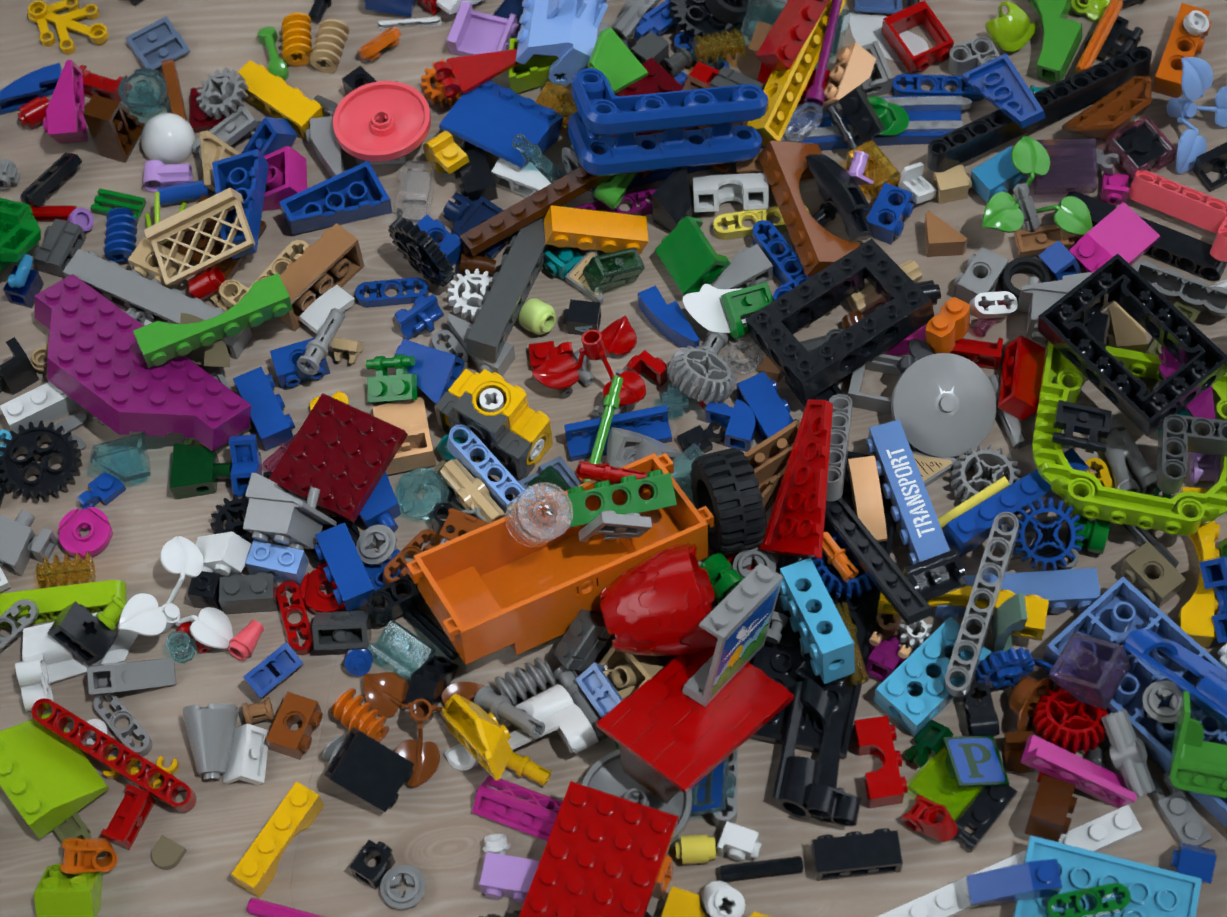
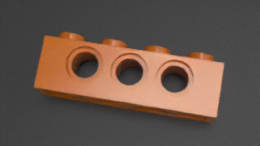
M1184 3L1181 4L1154 79L1152 92L1173 98L1181 97L1183 71L1181 58L1195 57L1196 53L1201 54L1205 40L1201 39L1202 35H1208L1212 23L1209 21V28L1202 35L1193 36L1186 31L1183 21L1194 10L1201 11L1208 18L1209 10Z

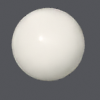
M162 113L154 116L145 124L141 133V146L149 160H159L165 163V165L180 164L193 153L192 145L196 141L195 133L190 123L181 116L173 113Z

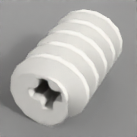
M710 882L701 892V906L711 917H741L744 914L745 900L743 896L726 882Z

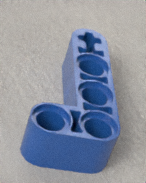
M767 220L758 221L753 227V246L758 244L773 265L774 275L782 284L774 292L773 300H776L810 277L806 276L798 255L777 228Z

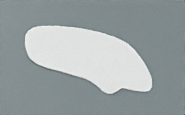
M851 12L849 24L855 42L860 46H864L878 41L885 59L902 63L881 33L883 18H886V16L881 13L870 15L864 12ZM909 31L899 34L913 56L929 50L927 42L920 36Z
M704 284L700 292L689 293L683 296V304L689 314L707 330L718 333H730V322L721 295L739 289H717L710 284ZM752 314L741 316L742 323H746L745 319Z

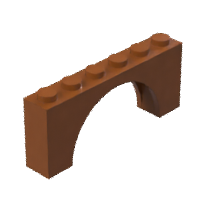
M769 141L758 155V158L807 277H812L859 247L860 243L844 240L827 231L811 216L802 201L799 181L814 178L805 157L822 154L819 145L815 143Z

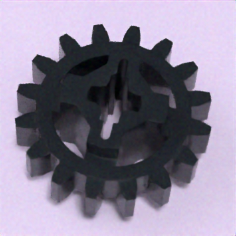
M234 494L232 501L224 498L225 505H216L218 513L211 514L213 523L210 525L214 534L234 532L252 545L255 539L252 538L250 532L243 529L249 498L245 497L246 494L243 495L242 499H239ZM224 520L227 521V523L225 524V530L223 529Z

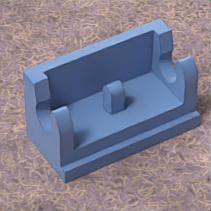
M594 662L575 680L601 718H603L623 699L604 674L605 668L603 665Z

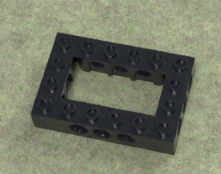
M871 238L745 320L753 341L808 401V399L821 393L926 325L934 317L932 300ZM865 278L874 286L875 292L878 295L881 294L888 301V303L810 353L793 335L803 325L813 319L817 320L819 315L833 306H839L842 300L855 292L859 293L865 287Z
M1118 253L1040 314L1038 318V331L1147 437L1163 425L1164 419L1167 416L1177 414L1227 373V355ZM1114 301L1181 363L1176 373L1166 381L1161 380L1158 387L1146 397L1145 383L1140 378L1137 380L1124 367L1125 364L1121 360L1115 359L1106 350V345L1103 342L1100 344L1087 332L1088 328L1085 324Z

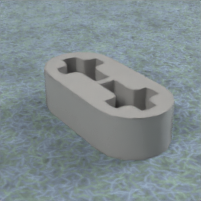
M448 330L437 331L432 337L433 348L458 356L465 361L462 372L468 369V354L453 333ZM440 340H444L445 342L448 341L449 348L447 349V348L445 347V345H444V344H440L439 341H440Z

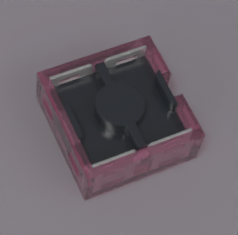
M1148 116L1107 137L1104 148L1108 154L1114 153L1119 155L1120 162L1118 165L1126 175H1129L1132 181L1136 171L1145 170L1151 172L1155 167L1159 170L1174 162L1177 153L1174 145Z

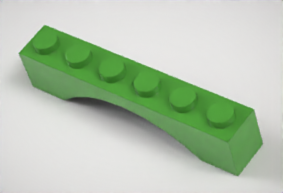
M277 273L254 282L248 293L236 305L214 318L188 324H171L156 321L133 330L145 362L148 368L162 365L167 360L177 356L187 355L192 350L202 346L212 345L215 341L227 336H234L247 328L259 326L272 318L282 317L287 312L292 311L293 308L290 296Z

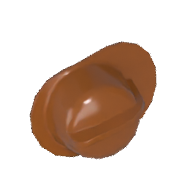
M1024 676L1011 690L1008 702L1010 708L1019 716L1017 732L1030 730L1033 725V713L1038 700L1041 698V695L1045 696L1048 690H1053L1054 681L1051 677L1039 680Z

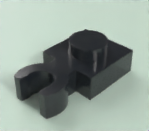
M719 421L711 422L706 430H703L701 425L677 436V441L689 461L713 450L712 442L721 443L725 440V431L720 434L713 432L720 428Z

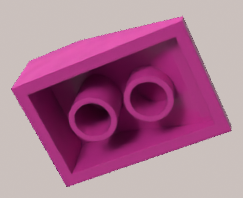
M66 60L46 110L47 118L43 119L45 132L59 144L88 141L87 123L83 116V108L85 106L82 69L72 60Z
M289 145L264 156L269 163L262 211L281 209L279 201L307 189V159Z
M1123 202L1089 230L1069 252L1076 258L1079 266L1085 272L1093 273L1117 253L1132 266L1161 236Z

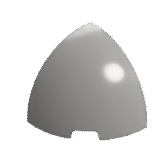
M611 427L607 442V463L610 466L620 468L653 453L656 456L666 453L675 465L681 454L674 448L654 438L634 431Z

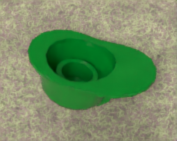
M878 96L867 97L885 127V130L877 135H898L908 128L909 116L904 108L897 104L887 103L886 100Z

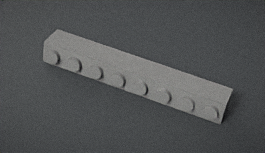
M78 249L63 270L65 278L74 274L116 306L125 310L134 308L137 312L142 311L145 314V319L152 322L160 321L180 324L181 313L195 315L203 320H207L225 312L219 307L212 308L206 305L199 298L194 297L192 299L187 297L176 288L171 290L155 279H146L135 270L128 271L112 260L109 262L103 260L91 251L87 253ZM250 328L242 330L234 336L223 338L230 357L239 358L253 336Z

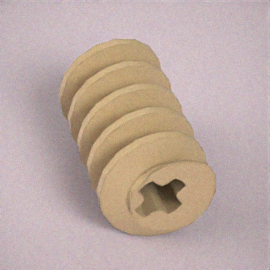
M327 19L321 22L317 38L314 42L315 45L309 58L310 63L317 70L323 73H334L337 71V65L341 61L342 50L345 48L347 35L350 32V28L346 23L336 19Z

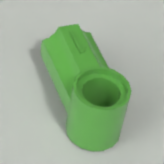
M639 172L619 174L609 178L596 187L593 197L615 210L624 198L627 188Z

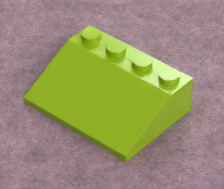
M52 712L42 715V719L48 718ZM35 719L0 731V786L39 839L109 789L81 750L45 729Z

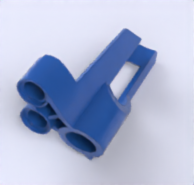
M1138 629L1128 634L1123 642V648L1174 682L1180 692H1189L1190 701L1227 725V672L1173 640L1167 641L1149 629ZM1156 648L1202 680L1195 687L1148 654Z

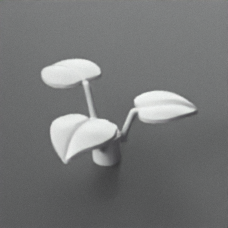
M176 536L168 541L160 552V561L163 567L172 574H180L179 580L168 601L162 607H158L156 598L150 594L140 593L133 596L122 610L119 630L131 631L143 636H157L161 632H168L174 625L180 626L182 623L194 621L190 626V633L198 642L212 648L227 649L230 645L229 640L233 638L231 622L225 613L216 608L206 607L199 612L198 617L191 615L180 618L179 608L172 604L185 579V575L193 578L199 576L204 565L202 554L197 546L184 537Z

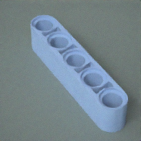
M460 424L451 428L447 442L448 450L464 465L474 478L478 477L485 484L491 498L507 516L536 504L535 500L469 427ZM462 437L466 442L460 444L455 442L454 438ZM479 456L483 461L476 463L471 460V457ZM496 475L500 478V481L492 482L488 479V476ZM513 494L518 500L509 501L505 495ZM539 510L533 515L535 520L541 517L542 511Z

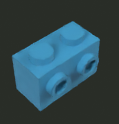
M1011 146L971 170L972 188L986 203L996 193L1008 192L1017 184L1027 181L1028 174L1020 173L1012 164L1011 152L1013 148Z

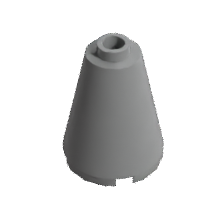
M208 703V706L200 708L199 704L186 706L183 708V717L198 775H203V780H219L220 775L225 774L238 717V706L235 707L234 704Z

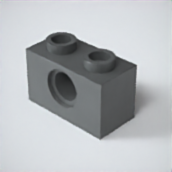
M368 610L317 612L312 623L314 650L369 648L372 632Z

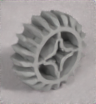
M687 346V348L681 347L672 356L667 371L669 374L668 379L673 382L674 387L680 389V393H685L688 395V398L692 397L697 402L703 401L707 405L710 402L716 404L718 402L723 403L725 399H728L735 389L734 386L737 380L735 371L731 369L730 363H726L723 357L717 356L716 352L711 353L708 349L703 350L699 346L695 348L692 346Z
M979 445L976 452L969 448L967 455L961 453L959 461L954 462L953 471L950 474L952 480L950 486L951 489L955 490V498H961L962 503L1003 476L1007 478L1010 485L1020 480L1022 472L1017 469V461H1011V454L1003 456L1002 448L995 452L992 451L991 445L988 446L987 450H983L981 445ZM973 468L974 476L967 482L965 475Z

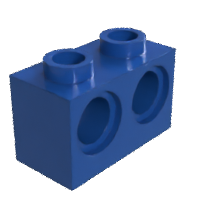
M884 183L866 218L873 232L872 238L892 244L895 236L900 237L905 224L903 221L905 217L909 218L914 208V204L911 203L912 192Z
M285 642L244 675L243 678L258 697L262 699L301 668L304 663L289 644Z

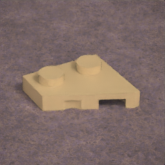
M209 131L200 132L204 186L215 192L212 162L240 153Z

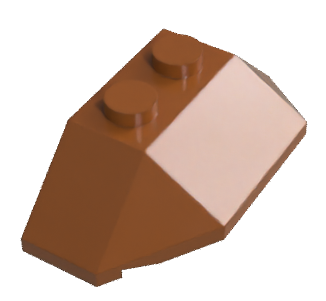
M1134 76L1063 124V130L1102 141L1114 138L1116 132L1135 123L1134 120L1140 117L1151 104L1150 77Z

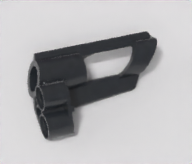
M806 679L797 682L794 687V700L791 702L772 798L777 800L780 808L786 813L799 819L807 820L812 818L822 823L856 826L862 798L844 792L845 789L837 788L844 721L832 711L830 699L815 681ZM803 705L812 708L823 723L816 761L807 757L795 756L794 752Z

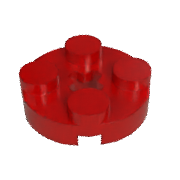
M326 563L316 566L315 570L310 574L308 572L304 576L301 583V595L309 611L315 614L317 612L347 611L344 603L338 605L333 592L326 595L321 591L328 584L332 585V589H337L335 582L329 583L323 569L327 566Z

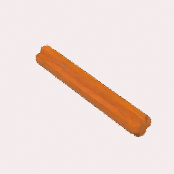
M1110 0L1077 64V73L1092 67L1122 9L1123 2L1121 0Z

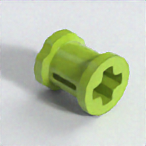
M113 595V601L102 613L98 612L96 615L113 631L116 629V624L119 622L122 610L126 605L116 595Z

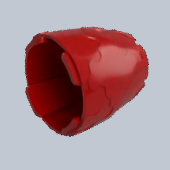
M685 543L675 545L650 556L624 572L600 593V599L602 600L600 604L608 633L616 636L612 643L617 652L641 656H671L697 653L700 650L716 646L718 637L699 626L700 622L713 610L712 603L715 600V594L708 572L705 568H700L696 559V544L690 545Z

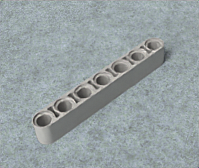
M1002 512L994 519L946 671V690L954 697H962L970 690L1016 543L1019 522L1017 517L1010 512ZM1003 523H1009L1013 526V530L1003 532L999 529V526ZM1001 548L1005 551V555L997 558L991 554V551ZM990 573L996 575L998 579L994 583H987L983 580V576ZM979 599H985L990 605L985 609H979L975 606V602ZM974 624L980 626L982 631L977 635H971L966 629ZM968 650L974 656L969 661H963L958 655L960 652ZM960 676L966 682L961 687H954L950 681L953 677Z

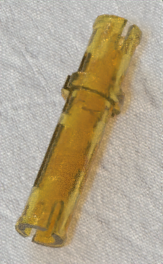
M840 603L835 604L854 642L855 673L850 674L852 685H857L858 680L859 684L869 681V677L867 676L856 637L857 627L852 623L848 604L842 603V607Z

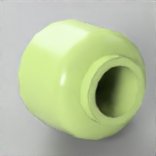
M529 299L521 307L518 316L519 324L534 334H545L555 326V309L540 299Z

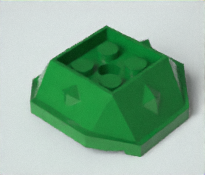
M0 198L1 272L10 263L18 262L41 239V230L33 216L30 205Z

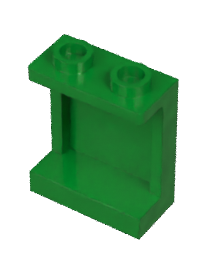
M690 216L681 219L676 228L669 235L665 236L655 249L681 292L685 295L700 292L704 284L711 285L731 264L726 256L716 253L700 229L703 225L701 219Z

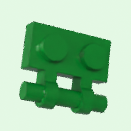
M398 354L392 358L376 356L374 359L367 360L366 368L368 370H376L375 377H367V403L417 400V374H408V366L415 365L414 356ZM388 368H395L396 375H388Z

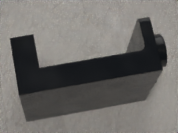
M352 727L324 776L383 812H386L388 808H392L399 797L398 791L402 784H406L412 777V768L415 764L355 727Z

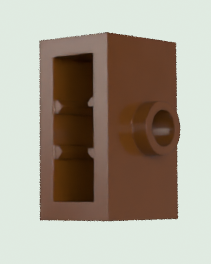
M1042 774L1024 833L1055 842L1059 841L1061 833L1067 835L1071 818L1066 816L1067 813L1073 814L1077 798L1072 796L1075 785Z

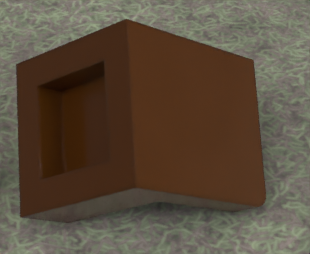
M1033 731L1005 732L1002 744L1006 773H1032L1035 771V769L1021 763L1027 739L1029 736L1034 735Z

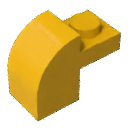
M443 131L423 144L427 162L439 174L445 171L451 174L469 162L468 155L454 142L453 136L448 131Z

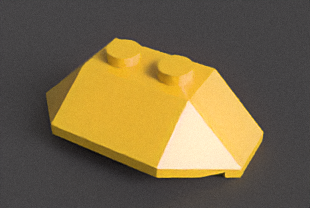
M458 694L452 695L446 702L445 707L440 710L448 731L496 781L499 780L512 753V748L508 741L511 739L509 731L503 724L499 726L498 721L491 712L487 714L479 705Z

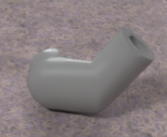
M579 350L573 354L577 363L580 356ZM586 355L584 356L582 368L577 371L579 373V380L585 386H589L594 382L595 377L586 368L590 359Z

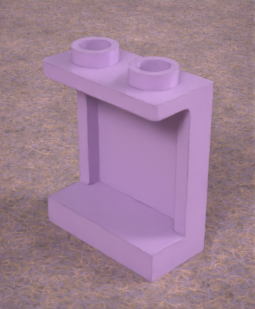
M462 1L447 38L449 52L460 56L509 50L510 38H517L520 24H518L515 14H511L509 19L473 11L471 3Z

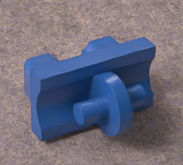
M433 294L429 297L421 295L415 299V306L409 311L401 309L395 313L397 323L407 340L423 329L431 333L435 330L433 322L444 316L438 305L437 297Z

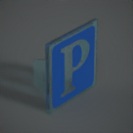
M729 756L691 788L692 811L690 817L725 810L726 798L734 797L735 777L728 771Z

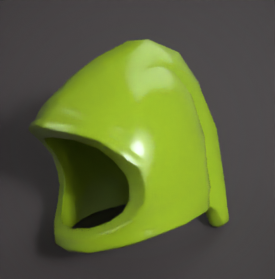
M1003 1L999 4V18L991 19L985 23V28L991 40L1001 49L1015 52L1024 47L1039 26L1037 21L1030 24L1028 15L1016 4L1009 1ZM1002 6H1006L1008 8V13L1006 15H1004L1002 11Z

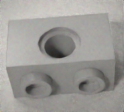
M981 247L977 255L973 253L969 258L966 266L968 268L965 273L960 272L954 283V286L957 287L955 297L970 303V300L979 293L994 292L1002 280L1004 269L1009 260Z

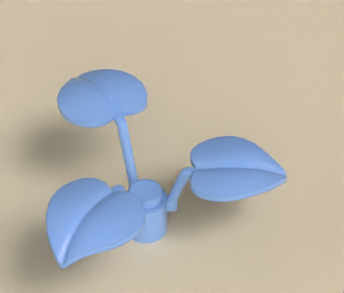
M1196 57L1181 58L1183 67L1181 86L1184 97L1170 99L1166 108L1167 114L1170 117L1178 118V123H1183L1189 128L1182 133L1178 143L1176 157V173L1178 174L1192 170L1197 156L1205 153L1207 149L1205 138L1198 135L1199 130L1186 121V119L1194 117L1197 111L1215 112L1214 121L1216 125L1227 127V85L1220 88L1215 97L1216 107L1196 106L1193 102L1203 97L1204 91L1208 90L1213 82V71L1209 63Z

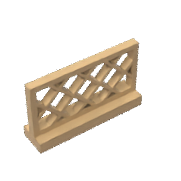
M228 188L144 229L146 238L151 240L165 285L172 286L255 246L242 207L244 201L239 192ZM236 209L237 217L234 224L224 221L228 211ZM215 220L217 223L212 235L203 232L206 222ZM223 224L232 227L226 241L218 238ZM192 230L195 231V235L191 244L188 245L181 242L185 232ZM237 230L244 232L246 241L239 245L232 243ZM201 234L210 238L205 251L196 248ZM170 240L174 244L169 256L163 254L160 244ZM217 240L225 245L222 252L215 256L210 253ZM180 245L189 248L183 262L174 258ZM194 251L202 253L203 256L199 264L195 266L189 265ZM172 262L182 264L178 274L171 277L169 269Z

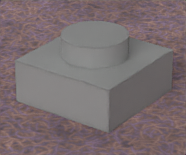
M42 528L39 535H36L31 543L30 550L35 559L46 564L57 546L58 540L51 530Z

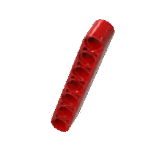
M41 698L33 704L31 714L45 729L138 787L150 792L151 795L175 810L188 812L195 806L196 794L183 781L54 701ZM52 708L51 715L46 719H42L43 712ZM70 722H74V728L70 732L64 733L65 726ZM92 736H97L95 744L87 747V740ZM113 750H119L118 757L109 761V754ZM141 763L142 768L140 772L132 775L131 768L135 764ZM160 777L165 778L164 784L160 788H153V783L156 779ZM186 791L187 798L181 803H176V796L180 792Z

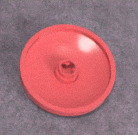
M378 81L358 87L341 100L333 116V129L339 145L348 154L358 159L372 162L394 160L409 154L425 140L431 126L430 109L425 97L415 88L395 81Z

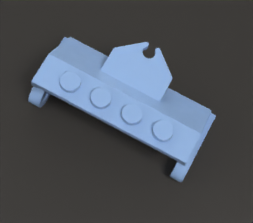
M523 0L522 6L524 10L519 20L521 29L517 35L516 61L525 64L534 54L557 56L558 59L549 69V80L558 86L570 84L572 77L588 65L596 43L598 27L608 7V4L605 2L608 0Z

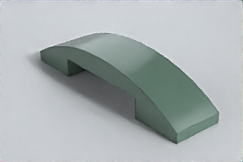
M1018 593L1006 600L993 614L991 627L995 651H1007L1013 648L1011 631L1023 630L1027 621L1024 593Z

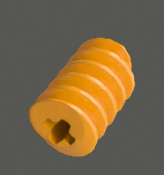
M292 13L282 20V58L285 63L291 66L300 67L310 63L312 26L310 16L305 13Z

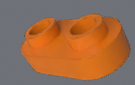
M393 26L361 46L358 52L362 59L368 58L371 61L380 56V50L386 46L391 48L400 42L399 37L402 34L397 26Z

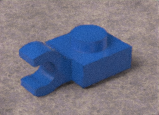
M107 469L88 484L90 491L83 492L77 499L83 509L95 507L100 501L106 506L123 493L126 488Z

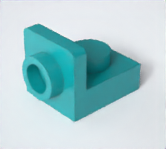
M560 247L553 254L547 251L544 253L545 268L551 275H557L560 279L564 280L565 276L583 256L572 247Z

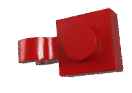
M554 341L529 344L532 371L538 369L545 361L556 355L567 354L573 357L574 354L572 342H564L555 347Z

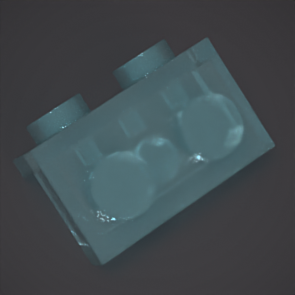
M393 620L389 621L377 643H371L368 649L374 652V658L384 664L390 663L395 667L394 671L406 679L412 677V673L431 659L436 651L432 646Z

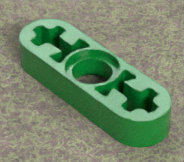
M1112 883L1054 895L1048 901L1045 911L1047 917H1097L1123 911L1129 904L1131 895L1128 888L1123 884ZM1113 891H1116L1117 895L1123 896L1119 904L1115 900H1109L1104 903L1105 908H1102V899L1109 898ZM1081 897H1092L1096 902V908L1092 911L1083 909L1080 905ZM1071 899H1074V908L1066 909L1063 916H1060L1058 911H1053L1056 902L1065 907L1070 906L1072 903Z

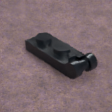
M64 153L22 192L21 201L28 205L42 206L45 203V196L60 187V182L64 178L73 175L77 171V166L83 161L77 154Z
M1009 785L985 786L956 823L958 832L953 839H959L965 844L966 849L973 852L1014 799L1017 791ZM969 826L976 832L971 835L965 831V828Z

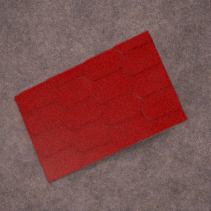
M715 646L700 650L697 653L678 655L627 699L624 698L599 720L596 725L598 729L619 744L623 771L664 803L668 804L679 790L686 794L794 700V694L789 692L782 684L768 677L761 669L754 667L748 662L706 707L682 693L684 684L714 655Z

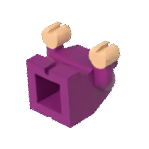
M873 632L869 639V648L872 653L868 658L864 674L883 682L897 669L898 664H902L909 657L912 649L911 647L905 648V644L899 646L900 640L897 637L892 636L887 641L882 639V634L876 635L877 632Z

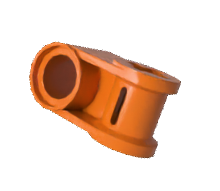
M68 838L62 841L64 862L60 864V870L64 873L108 872L117 864V854L111 843L106 839ZM104 851L108 852L106 857L102 859H96L99 853Z

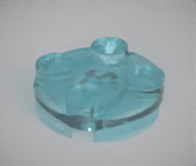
M418 468L410 473H405L399 479V486L396 492L399 508L403 513L415 520L430 519L433 517L434 507L439 503L447 502L448 485L434 469ZM424 489L427 493L423 495V499H420L417 495L419 491Z

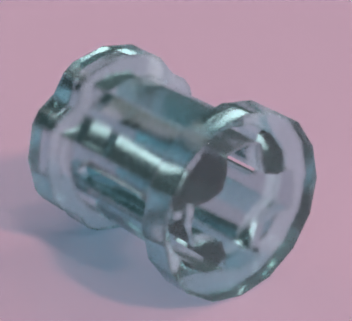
M175 631L168 636L166 646L174 657V661L183 664L191 661L195 656V648L188 634L183 631Z

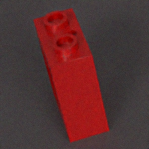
M925 0L883 18L881 33L910 74L924 71L930 65L939 61L943 62L949 58L950 50L954 46V40ZM923 24L938 46L913 56L899 34Z

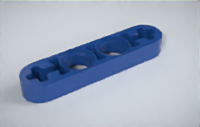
M899 74L893 79L892 93L894 96L961 95L963 98H968L971 101H980L984 98L965 83L962 76ZM900 84H904L905 89H901ZM913 84H916V90H913ZM930 84L934 88L930 91H924L920 86ZM952 84L958 89L950 92L945 89V86Z

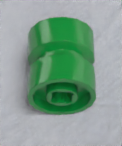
M1080 516V519L1074 522V525L1082 524L1084 526L1083 530L1076 531V534L1084 536V540H1075V544L1081 547L1086 546L1090 552L1103 554L1111 521L1101 519L1090 520ZM1068 531V535H1067V539H1066V544H1067L1068 539H1069V531Z
M722 553L710 556L700 565V568H705L708 572L715 600L718 603L743 580L736 570H732L731 563Z

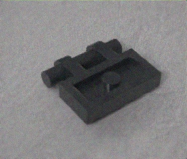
M1118 16L1097 56L1106 59L1110 53L1116 56L1136 47L1141 41L1142 28L1135 27L1133 31L1127 29L1129 20ZM1093 33L1091 34V36L1089 37V39H1088L1087 42L1085 43L1084 50H1085V48L1087 47V45H1088V43H1089V41H1090V39H1091ZM1120 38L1125 40L1123 46L1117 44Z
M861 87L855 88L838 100L843 109L840 112L835 104L826 109L830 115V122L832 125H836L842 135L840 139L843 144H847L850 151L859 147L855 140L856 137L859 136L862 143H865L885 130L884 125ZM847 117L854 127L851 131L844 121Z
M1058 400L1053 428L1063 429L1064 433L1053 432L1051 442L1061 444V447L1070 449V446L1085 449V452L1092 454L1095 451L1105 453L1107 443L1097 441V437L1107 439L1112 411ZM1073 432L1087 434L1088 438L1073 436Z

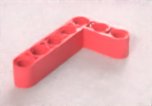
M1136 171L1128 197L1135 202L1217 234L1211 247L1210 255L1219 261L1227 262V202L1149 171Z

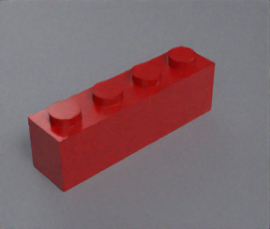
M788 0L755 56L770 71L789 70L830 0Z

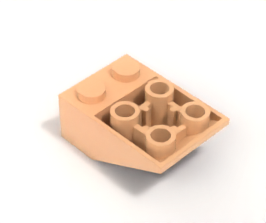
M423 396L417 397V400L373 406L374 417L399 427L408 434L386 470L387 475L436 465Z

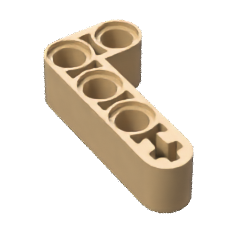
M303 240L292 241L255 282L277 273L280 276L291 262L296 261L304 253L308 244ZM236 280L224 281L219 288L223 304L230 309L248 293L252 285L247 288ZM232 292H237L235 296L228 297L233 294Z

